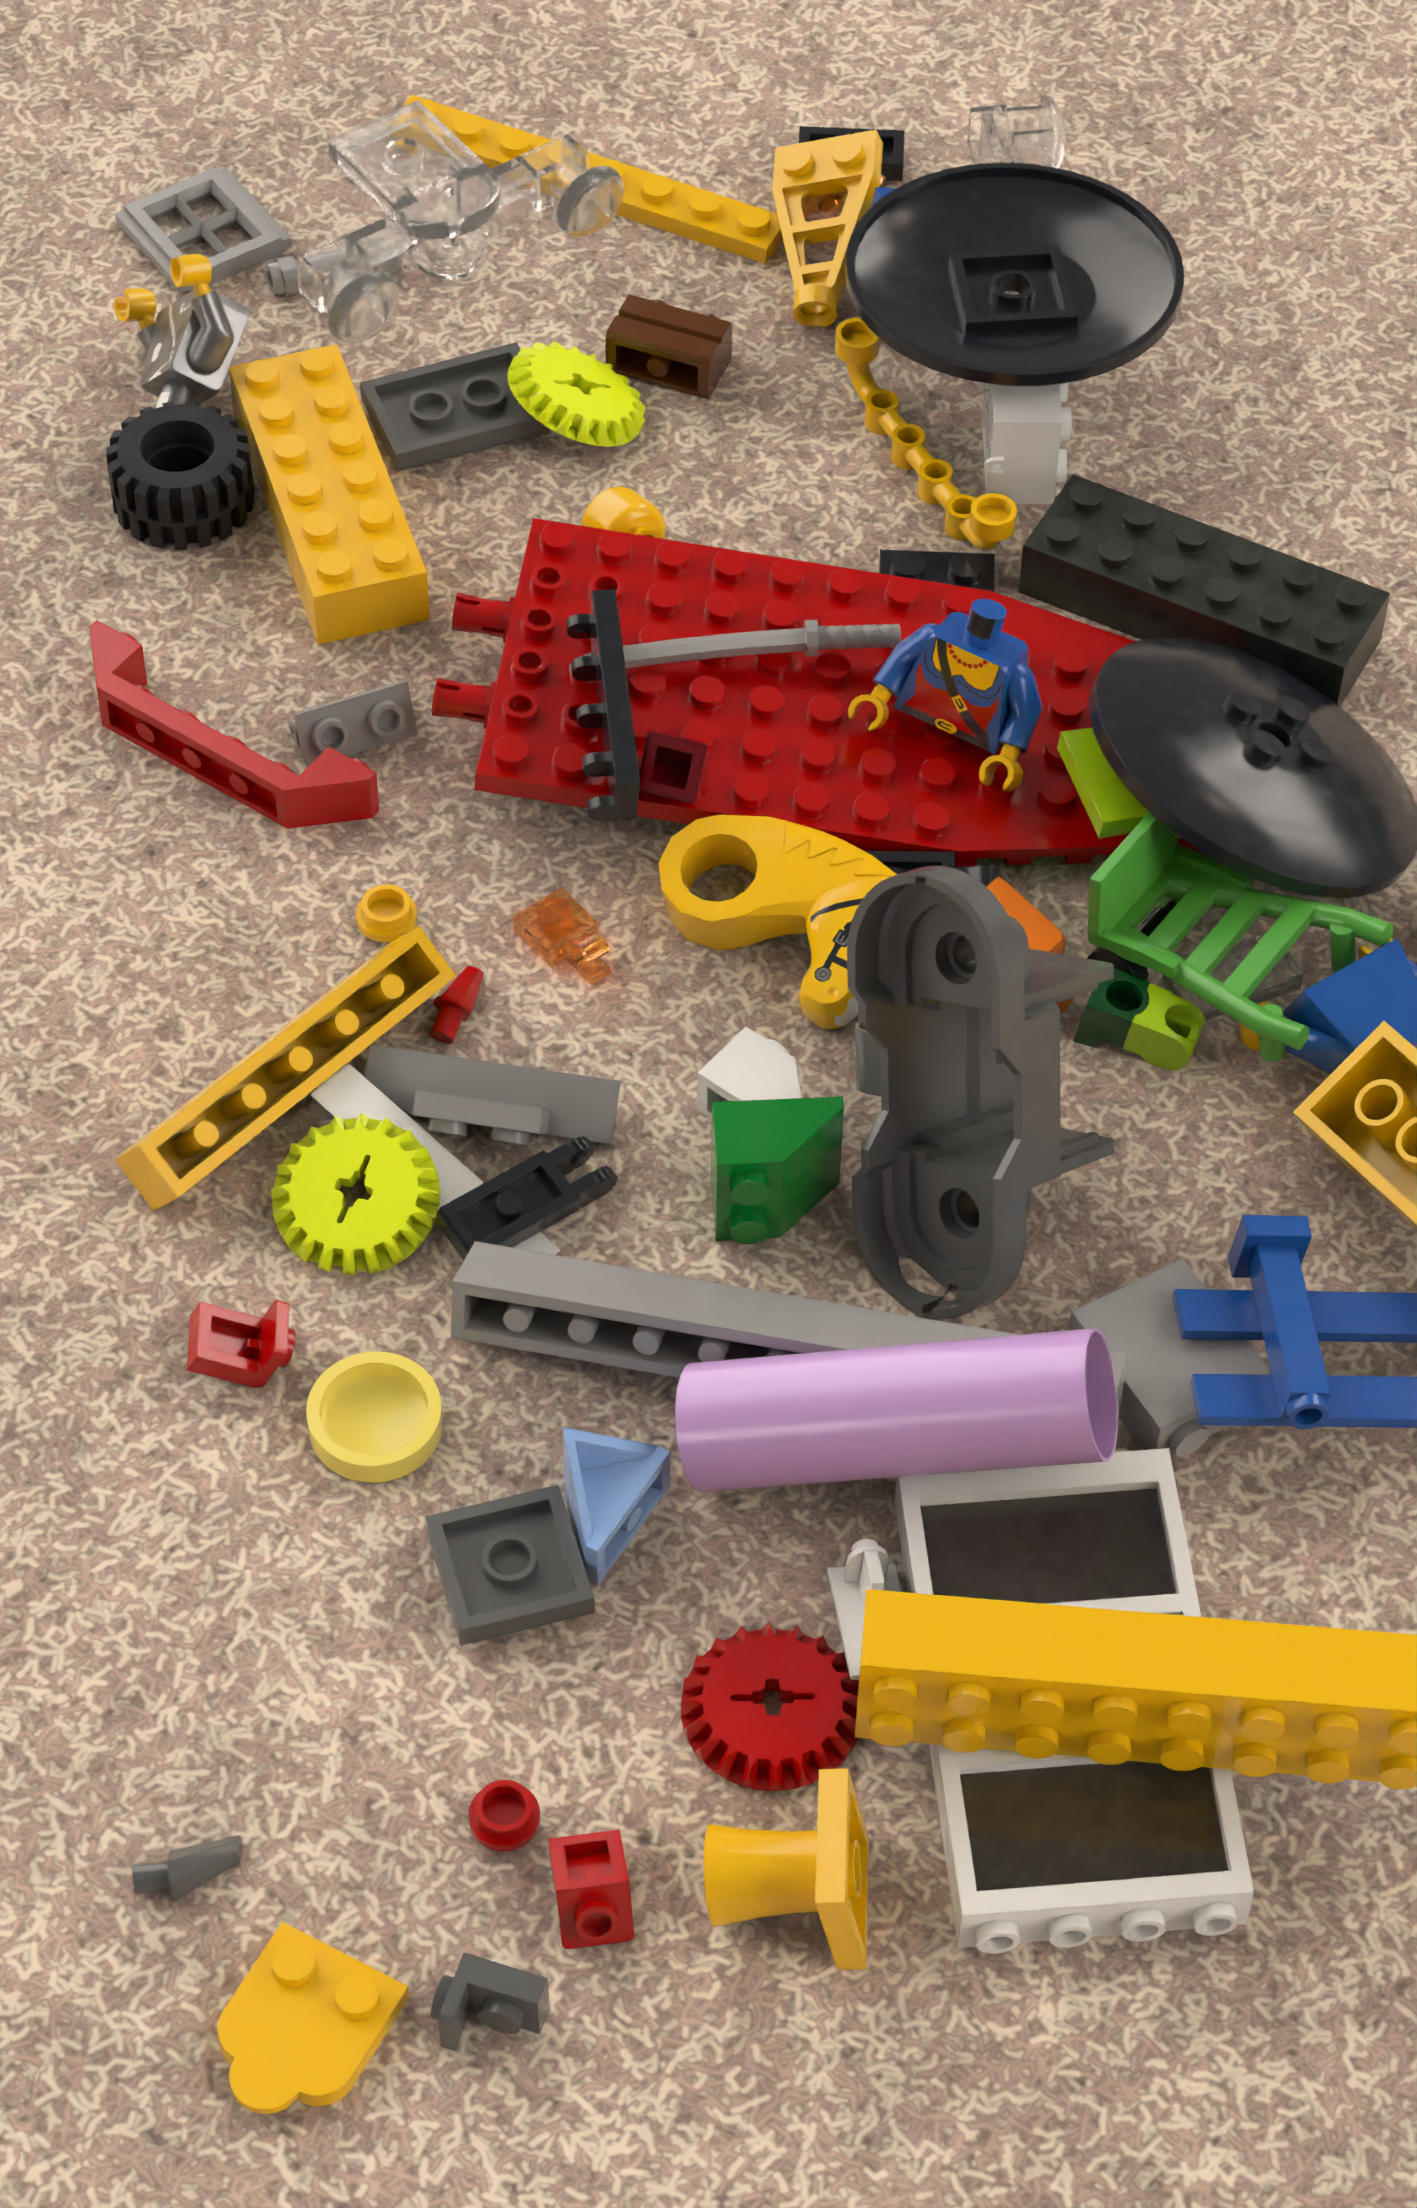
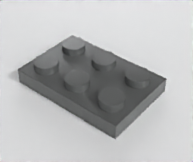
M517 342L360 382L361 400L396 471L553 431L531 416L520 405L509 387L507 378L508 368L514 356H517L521 350Z

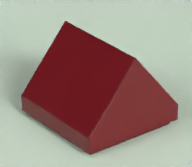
M648 730L639 771V791L695 804L707 769L709 743Z

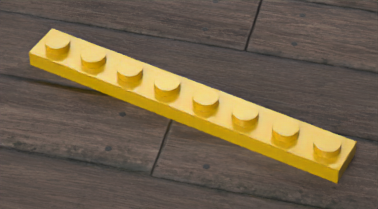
M411 95L387 124L388 140L765 264L783 240L777 213L429 99Z

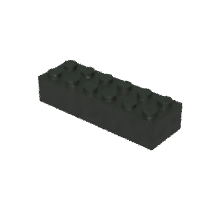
M1074 474L1069 478L1023 544L1018 593L1141 640L1158 637L1189 638L1239 650L1294 675L1331 699L1339 707H1341L1381 641L1390 593Z

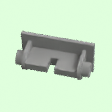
M407 680L383 685L376 689L306 710H300L294 713V719L289 720L292 738L295 743L300 742L306 767L328 747L348 756L418 734Z

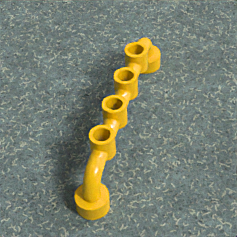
M861 318L844 320L836 328L835 353L839 359L846 362L852 385L859 398L865 404V427L874 434H887L892 440L891 461L895 466L901 469H914L919 475L918 497L927 504H941L946 511L944 527L946 534L955 540H968L976 548L985 551L993 549L1001 541L1010 538L1016 527L1017 507L1014 501L998 493H987L974 498L959 492L952 482V466L942 459L933 458L925 447V431L918 425L907 424L898 412V396L890 390L880 389L874 380L869 362L873 361L879 354L880 338L867 327Z

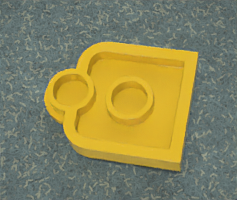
M282 1922L224 2008L218 2021L217 2033L220 2049L224 2058L231 2064L229 2082L234 2098L245 2109L259 2114H272L282 2111L296 2100L310 2106H326L341 2100L352 2089L408 2001V1986Z

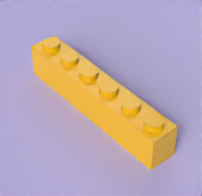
M420 926L415 927L389 943L114 1159L153 1211L179 1198L454 979L456 974Z

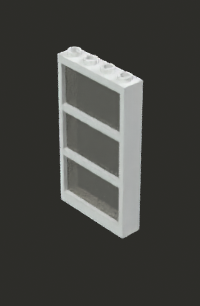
M1169 1448L1114 1452L1112 1458L1106 1462L897 1477L894 1504L908 1593L1201 1617ZM929 1744L958 1948L977 1946V1949L981 1952L995 1954L1010 1951L1020 1943L1050 1941L1054 1946L1068 1948L1085 1944L1092 1937L1122 1935L1129 1941L1141 1942L1155 1939L1165 1931L1195 1929L1201 1935L1214 1936L1230 1932L1237 1925L1247 1924L1254 1889L1231 1769L1199 1767L1190 1771H1177L1169 1769L1161 1763L1126 1761L1121 1764L1106 1765L1097 1763L1089 1757L1053 1755L1048 1758L1035 1759L1022 1756L1017 1751L982 1748L975 1752L964 1753L950 1750L944 1745Z

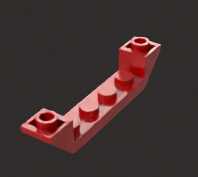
M98 620L89 626L102 726L287 829L370 819L379 812L377 773L361 760L349 758L328 747L298 776L285 764L278 761L273 762L247 748L238 738L230 735L226 736L200 722L191 712L178 710L155 697L144 687L148 683L142 644L138 643L130 634L118 632Z

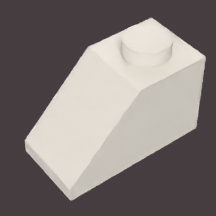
M748 1027L740 1031L698 1072L697 1110L712 1119V1102L801 1098L796 1058L790 1055L777 1041L772 1039L766 1040Z

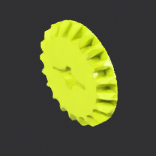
M535 342L531 348L522 347L517 356H514L508 368V384L520 405L540 423L572 440L594 446H620L634 440L645 422L643 416L646 407L639 401L640 393L638 390L629 386V378L616 374L613 371L612 364L601 363L596 359L595 354L588 356L581 353L576 346L565 349L556 342H552L549 346Z
M361 1113L357 1118L341 1119L335 1116L331 1123L320 1128L311 1126L307 1136L300 1142L291 1143L285 1160L282 1164H277V1176L274 1187L271 1188L275 1223L281 1237L295 1255L305 1262L319 1263L318 1269L327 1272L331 1270L332 1266L343 1267V1275H356V1270L369 1272V1274L387 1270L413 1254L425 1241L433 1228L436 1212L440 1206L441 1191L437 1169L427 1148L415 1138L409 1129L404 1130L394 1125L387 1117L384 1120H377ZM364 1174V1185L371 1197L368 1200L357 1199L353 1207H349L346 1213V1200L339 1189L342 1185L353 1187L357 1179H361Z

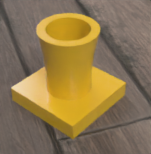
M848 1768L819 1770L817 1830H754L715 1824L708 1825L704 1841V1888L707 1911L714 1928L754 1918L818 1912L837 1969L867 1970L869 1835Z

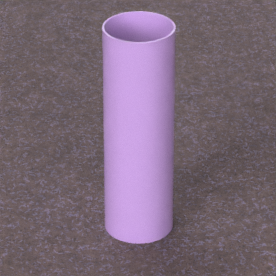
M1090 1328L689 1363L683 1369L677 1386L675 1425L679 1455L689 1483L698 1492L1106 1462L1112 1458L1116 1446L1118 1406L1114 1369L1107 1342L1099 1329Z

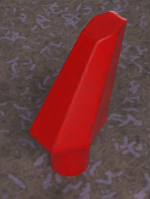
M468 965L434 999L433 1005L439 1011L430 1031V1036L436 1041L452 1044L461 1021H466L471 1015L484 976V972L479 968Z

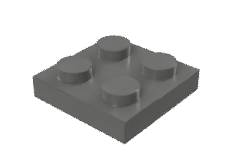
M559 1485L425 1516L426 1531L460 1646L595 1613V1598Z

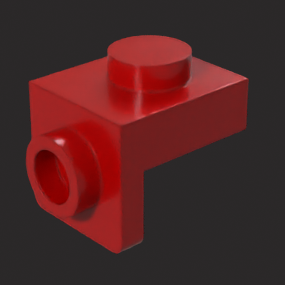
M275 1300L261 1318L199 1302L190 1315L187 1371L254 1388H263L278 1367L284 1368L287 1366L294 1351L296 1333L294 1329L288 1328L289 1303Z

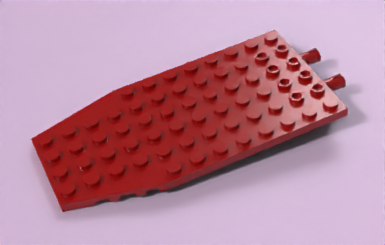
M536 518L532 519L515 597H510L509 601L479 598L463 593H457L452 617V631L474 632L503 638V643H505L496 682L491 681L490 686L473 685L437 678L434 689L432 716L484 723L485 734L475 774L474 790L582 808H588L587 803L592 798L609 796L607 776H587L583 772L582 759L585 755L593 752H604L601 728L586 729L580 727L577 723L576 711L580 706L598 704L595 680L578 681L569 673L570 663L575 658L581 657L592 650L590 638L575 639L567 635L566 620L575 614H590L592 590H616L623 646L700 636L803 628L804 620H817L818 626L827 627L838 625L864 626L879 624L881 626L882 624H900L902 641L927 623L940 625L952 612H961L968 616L973 601L977 599H990L1006 608L1007 615L1002 631L1024 641L1029 648L1027 666L1033 670L1042 701V712L1027 752L1024 754L1019 753L1017 762L1022 767L1023 780L1016 789L1012 791L1003 790L1004 782L1008 777V770L1004 764L997 767L994 779L990 785H984L980 781L979 769L983 761L988 757L1000 755L1002 748L996 754H993L894 708L896 697L891 696L886 703L889 716L881 728L868 730L871 723L877 717V708L870 701L865 702L861 706L859 713L854 719H850L848 717L850 703L860 695H870L877 686L873 679L894 648H835L832 650H819L818 656L806 657L804 651L689 660L626 668L639 771L648 730L709 743L707 769L696 803L692 804L639 791L637 816L682 824H690L696 819L715 815L772 817L823 831L863 851L955 852V867L976 866L977 859L1004 858L1005 866L1031 865L1032 857L1065 856L1066 864L1090 863L1091 857L1096 855H1111L1130 834L1099 839L1057 746L1061 732L1092 728L1089 713V696L1094 679L1106 660L1113 653L1137 641L993 591ZM1177 839L1178 845L1201 853L1200 850L1184 839Z

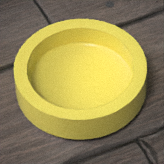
M365 1352L336 1362L316 1380L307 1400V1425L314 1452L326 1467L350 1480L380 1483L404 1477L417 1470L431 1457L442 1435L441 1397L435 1381L419 1364L398 1354Z

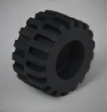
M172 401L162 403L163 407L154 409L149 406L139 410L140 416H129L121 422L122 430H114L110 437V446L106 450L114 514H117L118 523L124 530L131 529V536L140 542L149 537L151 546L162 549L166 543H173L175 550H187V544L196 542L202 548L212 545V537L217 536L219 539L224 540L232 535L231 525L241 527L247 521V512H252L254 505L253 495L255 493L250 445L248 444V436L244 428L238 427V420L232 415L222 416L220 408L212 405L205 408L199 407V402L187 401L185 405H175V402Z

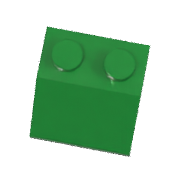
M843 1096L712 1102L711 1190L715 1241L734 1240L741 1244H754L764 1239L781 1238L840 1183L844 1116Z

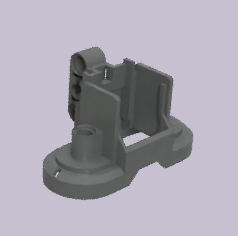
M947 866L918 868L891 876L875 885L865 895L856 909L851 922L847 943L848 989L858 1002V1023L855 1025L856 1089L866 1094L881 1097V1111L861 1148V1169L852 1177V1214L855 1234L862 1256L880 1286L906 1309L933 1319H952L968 1314L995 1302L1010 1289L1020 1272L1025 1256L1027 1236L1026 1214L1030 1208L1032 1187L1114 1154V1139L1099 1136V1133L1095 1132L1084 1133L1061 1128L1060 1009L1057 1005L1058 1002L1098 989V983L1113 979L1114 964L1029 949L1027 935L1022 925L1014 917L1007 914L994 894L976 878ZM899 1257L909 1258L917 1263L942 1285L945 1296L954 1285L959 1286L956 1298L946 1301L942 1300L945 1296L925 1294L913 1288L907 1283L901 1273Z

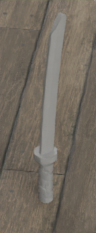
M804 620L803 628L656 641L623 646L626 668L689 660L804 651L806 657L818 656L819 650L895 648L901 642L900 624H882L881 626L879 624L864 626L838 625L827 627L818 626L817 620ZM592 651L583 656H592ZM570 663V665H569V673L572 675V672H571V663Z

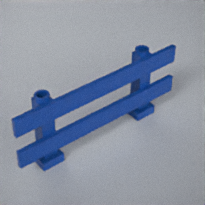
M1243 1215L1228 1254V1262L1232 1278H1250L1252 1290L1175 1289L1172 1299L1181 1339L1264 1340L1272 1375L1193 1374L1190 1385L1199 1425L1293 1426L1298 1429L1314 1427L1417 1428V1377L1327 1375L1319 1341L1417 1343V1293L1307 1291L1301 1268L1312 1238L1307 1216Z

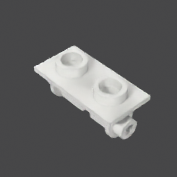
M862 1539L853 1544L852 1552L847 1558L846 1567H828L827 1569L851 1680H859L866 1589L902 1592L895 1564H889L887 1551L873 1539Z

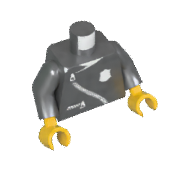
M201 254L181 255L171 259L170 273L175 286H193L194 290L159 311L156 322L153 318L156 313V298L147 289H125L123 291L124 296L116 297L113 301L114 312L119 321H138L141 331L137 335L147 352L140 384L143 390L159 397L156 408L163 407L162 403L172 401L175 402V405H185L187 401L199 402L200 404L218 394L251 309L219 294L217 290L213 291L210 289L208 284L212 278V266L209 259Z

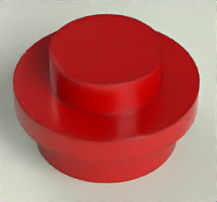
M497 1780L486 1785L473 1798L468 1811L469 1827L475 1839L491 1850H516L525 1846L536 1835L540 1826V1807L535 1796L518 1782Z

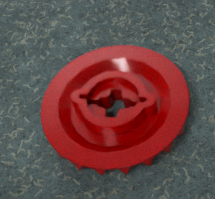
M768 1622L762 1629L747 1631L740 1626L734 1636L724 1641L716 1637L711 1649L706 1654L696 1656L689 1676L684 1678L681 1698L683 1730L695 1754L707 1767L724 1779L756 1790L784 1791L797 1789L818 1781L819 1770L837 1769L853 1751L859 1739L855 1738L859 1680L850 1679L845 1653H836L832 1650L823 1635L814 1639L803 1634L798 1625L791 1630L775 1629ZM776 1691L779 1693L780 1701L785 1702L781 1706L780 1715H766L765 1705L757 1704L764 1701L765 1692Z

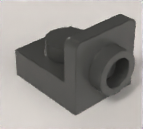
M464 1952L454 1977L444 1975L441 1978L432 2002L431 2018L438 2020L441 2047L453 2051L456 2050L470 2013L478 2015L479 2020L484 2025L501 2033L516 2034L520 2029L540 2034L550 2010L548 1978Z

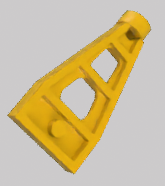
M877 130L775 148L772 193L795 289L793 317L803 326L826 327L831 325L836 319L837 304L840 303L846 286L847 247L855 227L871 207L876 187H880L883 142ZM848 191L839 217L806 222L802 207L804 199ZM838 240L833 261L807 265L806 245Z

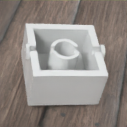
M979 382L980 390L984 393L982 439L986 494L998 493L1012 499L1015 504H1052L1055 498L1056 483H1066L1067 450L1060 449V444L1070 442L1071 407H1061V402H1067L1068 383L1044 386H1007Z

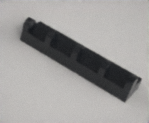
M592 590L590 614H575L566 620L567 635L575 639L590 638L592 656L578 657L571 662L572 677L578 681L595 680L598 704H585L577 709V723L580 727L586 729L601 728L604 752H593L583 757V772L590 777L607 776L609 796H599L588 801V816L594 821L637 819L640 777L616 590Z

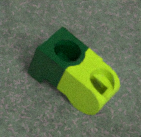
M1114 968V978L1098 983V989L1091 992L1074 1042L1098 1048L1100 1042L1103 1041L1140 1055L1148 1064L1172 1071L1185 1068L1191 1059L1205 1027V1017L1202 1011L1188 1000L1174 995L1169 990Z

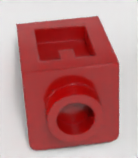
M620 1829L548 1839L563 1948L575 1949L632 1940L634 1938L630 1883Z

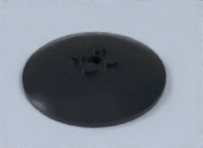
M983 163L954 167L927 174L894 189L876 202L858 222L847 247L845 267L847 290L858 315L877 337L895 351L914 362L950 376L975 382L1007 386H1044L1084 380L1114 370L1136 359L1150 349L1173 323L1180 308L1184 286V267L1178 246L1169 230L1143 204L1121 190L1095 178L1060 168L1024 163ZM1014 291L1018 292V294L1011 295L1004 292Z
M1158 637L1140 640L1120 648L1106 660L1094 679L1089 696L1090 721L1101 751L1111 768L1135 798L1159 821L1193 847L1214 860L1253 879L1281 889L1318 897L1351 898L1374 894L1389 887L1401 877L1414 859L1417 852V806L1403 775L1381 745L1352 716L1331 699L1294 675L1255 656L1223 645L1189 638Z

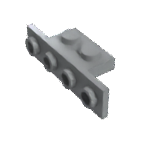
M372 1044L369 1046L365 1078L406 1114L429 1117V1131L466 1136L469 1123L493 1127L491 1140L529 1145L531 1133L573 1139L585 1136L589 1141L612 1144L621 1081Z

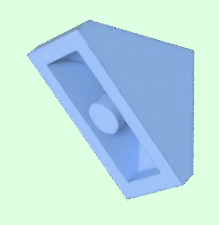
M563 1427L565 1502L589 1582L598 1586L670 1487V1451L658 1445Z

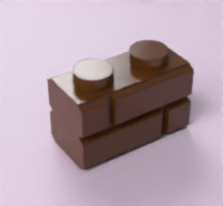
M628 294L619 309V315L615 316L607 329L605 337L606 364H612L613 371L617 374L709 399L719 382V378L722 377L731 361L732 323L719 319L713 314H700L670 306L661 300H648Z

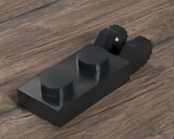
M579 1136L549 1153H546L545 1150L539 1152L441 1206L436 1212L435 1223L463 1260H465L475 1241L513 1248L577 1212L579 1207H585L607 1194L616 1185L618 1177L610 1166L606 1165L569 1183L565 1176L574 1169L584 1165L593 1156L595 1147L587 1137Z

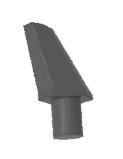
M241 1835L186 1848L169 1850L168 1861L133 1865L132 1873L135 1894L170 1890L172 1901L178 1900L240 1862L242 1850Z

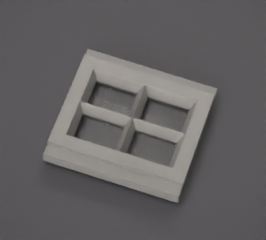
M217 167L126 204L124 205V210L115 213L116 223L180 294L185 291L190 293L194 289L193 286H175L170 273V261L172 258L190 254L205 256L209 259L212 266V278L208 284L212 285L282 255L283 249L292 246L291 237L226 167L220 170Z

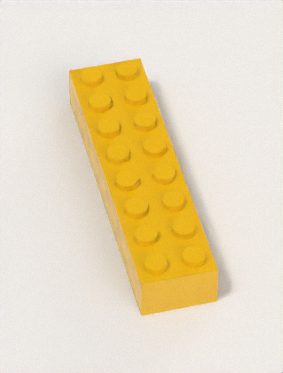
M866 1589L855 1738L872 1739L876 1743L885 1746H902L913 1742L944 1745L950 1750L964 1753L975 1752L984 1748L1017 1751L1022 1756L1035 1759L1048 1758L1053 1755L1089 1757L1097 1763L1106 1765L1137 1761L1161 1763L1165 1767L1177 1771H1190L1199 1767L1232 1769L1241 1775L1249 1777H1263L1272 1773L1308 1776L1310 1779L1321 1783H1337L1350 1779L1380 1782L1384 1786L1393 1789H1411L1417 1787V1635Z

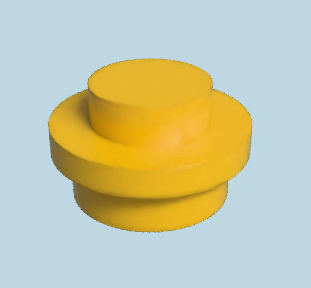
M382 884L369 889L363 895L356 909L358 929L364 936L377 942H392L414 929L418 920L417 907L414 901L404 889L391 884Z

